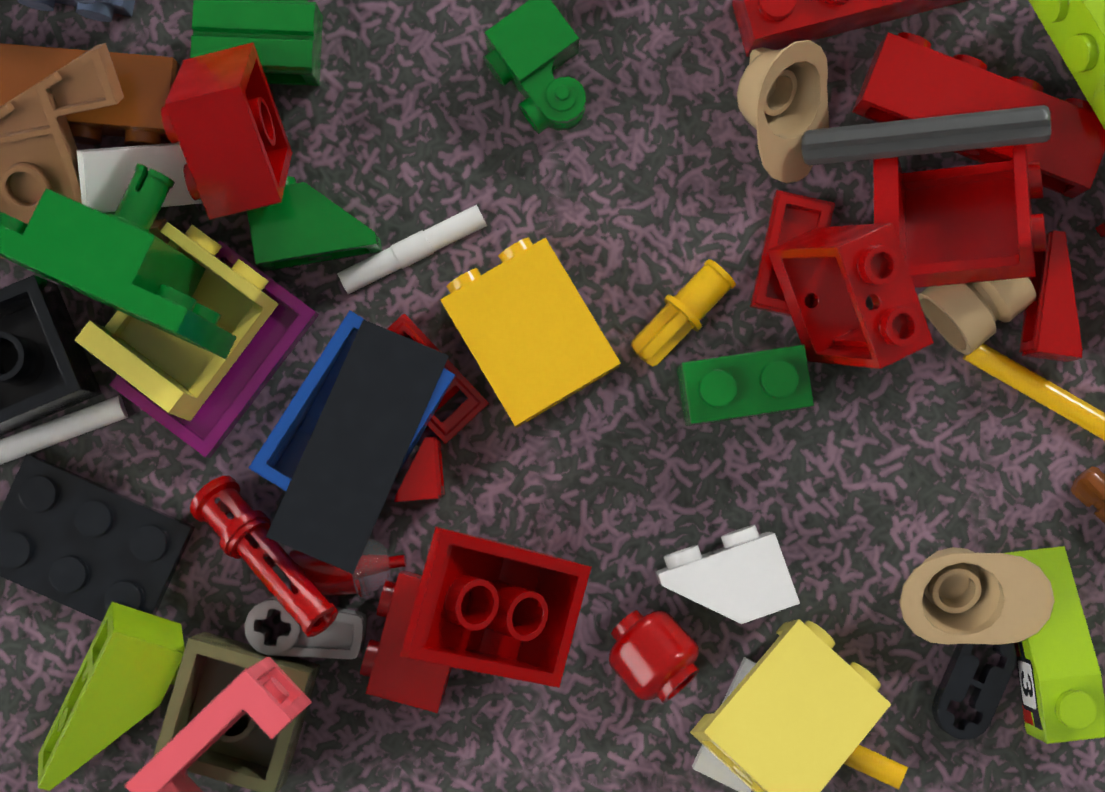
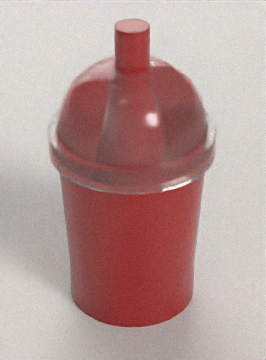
M368 539L354 574L298 550H291L289 556L301 567L302 571L321 591L323 596L358 594L359 597L370 596L371 592L379 590L384 586L386 580L390 578L391 568L406 567L405 555L389 556L387 548L381 542L374 539ZM290 582L292 593L297 594L299 591Z

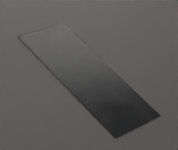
M363 319L266 537L354 574L449 355Z

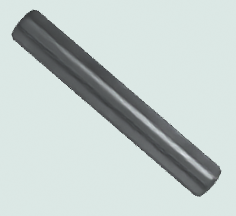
M1040 105L814 129L806 131L802 136L801 149L805 164L811 166L1044 143L1050 140L1052 134L1051 114L1047 106Z

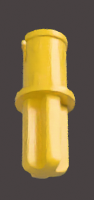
M708 259L704 266L674 297L668 294L664 298V302L667 305L632 340L631 347L633 351L652 367L657 366L692 329L698 332L703 327L700 320L730 289L732 290L736 286L733 278L719 264Z

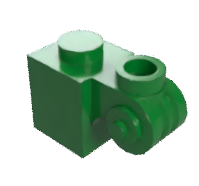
M529 0L484 32L486 46L490 52L484 55L483 59L502 86L512 81L524 96L525 100L519 103L518 106L528 123L538 134L547 128L569 130L577 126L584 116L586 104L585 91L582 84L571 77L554 79L553 73L558 67L578 54L579 37L551 0Z

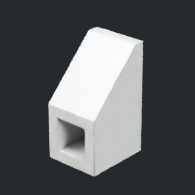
M756 525L744 527L721 536L724 547L702 555L698 545L664 556L667 567L655 571L658 583L663 587L740 624L800 604L775 533L765 532L758 534Z

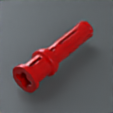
M221 476L204 485L196 493L190 504L189 509L194 518L209 524L220 537V548L226 555L235 559H243L266 586L267 590L302 627V631L307 637H314L326 630L336 619L338 609L323 596L321 591L280 544L266 537L271 526L268 516L260 510L254 511L239 494L241 490L239 483L231 476ZM220 499V501L216 504L215 500ZM231 513L234 518L229 519L226 515ZM277 566L299 591L297 594L292 593L273 571V567Z

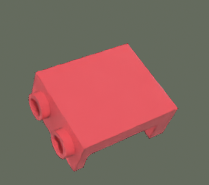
M268 656L244 670L124 786L129 792H203L188 776V768L242 716L247 713L273 739L301 714L312 701Z

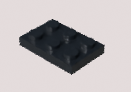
M26 454L0 510V577L101 622L111 602L156 615L195 527L46 460Z

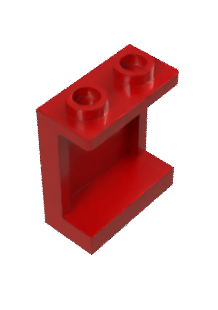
M1026 144L1012 146L1013 160L909 173L902 172L899 157L873 159L874 224H893L915 288L1036 277L1034 252L1047 251L1044 213L1032 214L1031 199L1043 198L1041 163L1040 161L1028 162Z

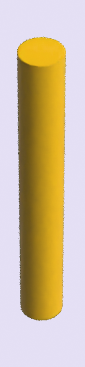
M984 343L971 354L964 355L963 359L1105 441V413Z

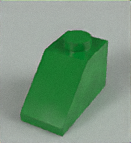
M287 176L282 202L247 211L255 264L264 271L382 251L381 240L372 229L307 183H296V178L292 176Z

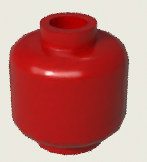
M635 610L621 620L611 632L616 643L610 650L609 664L641 700L648 701L658 697L663 703H666L682 691L699 673V669L695 665L699 655L697 643L666 611L657 610L643 616L638 610Z

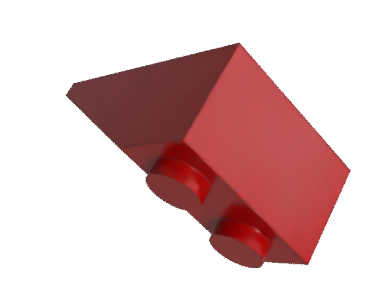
M435 527L400 656L407 659L560 688L591 567L515 545Z

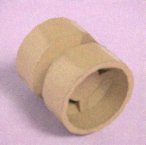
M1029 278L927 287L917 295L926 317L953 348L965 355L971 354L996 333L995 321L1010 322L1036 301V292Z

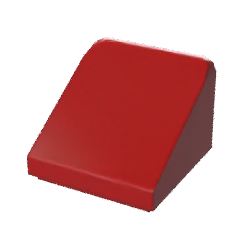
M424 438L394 498V502L440 499L442 495H445L441 441L437 438Z

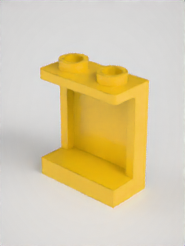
M529 237L514 243L498 255L502 262L501 264L482 275L477 268L460 275L446 286L450 294L440 299L516 428L616 370L621 364L546 237L535 244L531 242Z

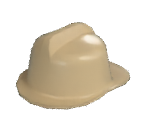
M810 40L795 41L784 49L779 50L764 47L752 50L749 65L739 81L737 91V103L740 112L745 120L757 130L758 149L762 165L771 178L783 183L800 181L809 174L813 166L805 164L803 159L801 141L804 133L808 130L829 128L827 57L821 46Z
M955 547L936 551L926 558L920 566L915 568L903 584L900 598L903 620L915 635L930 643L948 645H1002L1021 642L1041 630L1050 619L1054 605L1051 582L1040 567L1027 559L1004 553H974L969 549Z

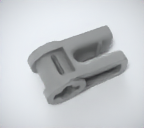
M273 596L255 605L248 613L244 624L245 636L250 646L257 652L268 656L355 659L361 653L364 646L367 617L366 614L359 611L336 607L338 615L334 622L322 633L314 637H307L302 631V627ZM275 610L281 611L280 618L282 622L291 624V630L284 632L277 640L272 639V630L270 628L262 627V620L273 615Z

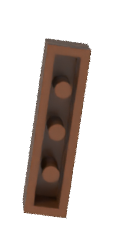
M0 43V106L88 50ZM109 52L124 98L116 105L66 115L75 143L101 144L102 135L124 137V144L128 146L161 144L162 140H169L163 127L161 108L165 104L171 90V85L174 83L181 65L174 57Z

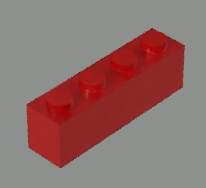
M732 0L731 2L746 57H750L752 50L764 47L778 50L789 46L795 41H813L969 0Z
M888 32L879 44L852 110L853 113L880 123L1044 105L1050 110L1052 134L1047 142L1026 144L1028 162L1040 161L1042 185L1044 188L1072 199L1091 189L1105 152V129L1089 102L1076 98L1058 99L1043 93V86L1036 81L1019 76H1012L1009 79L987 71V65L975 57L963 54H956L951 57L931 49V43L928 40L912 33L901 32L894 35ZM1012 146L953 151L983 164L1013 160Z

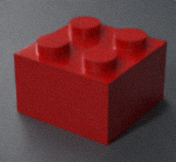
M254 42L183 60L174 83L171 85V90L165 104L161 108V119L169 141L172 144H180L187 164H184V178L191 197L194 200H202L209 220L282 202L292 150Z

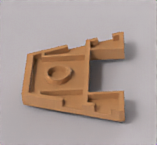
M106 43L96 45L0 106V212L28 224L46 188L82 204L77 161L78 149L66 115L116 105L124 98ZM166 219L155 220L149 232L168 244L170 239L160 232L166 224Z

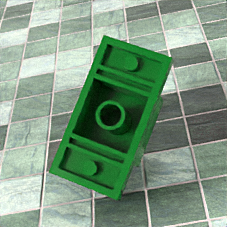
M137 164L130 183L114 214H104L47 188L28 224L0 212L1 257L224 359L227 358L237 337L217 326L221 314L197 303V300L192 298L206 269L149 232L170 188L175 183L169 177L151 168L148 171L146 166Z

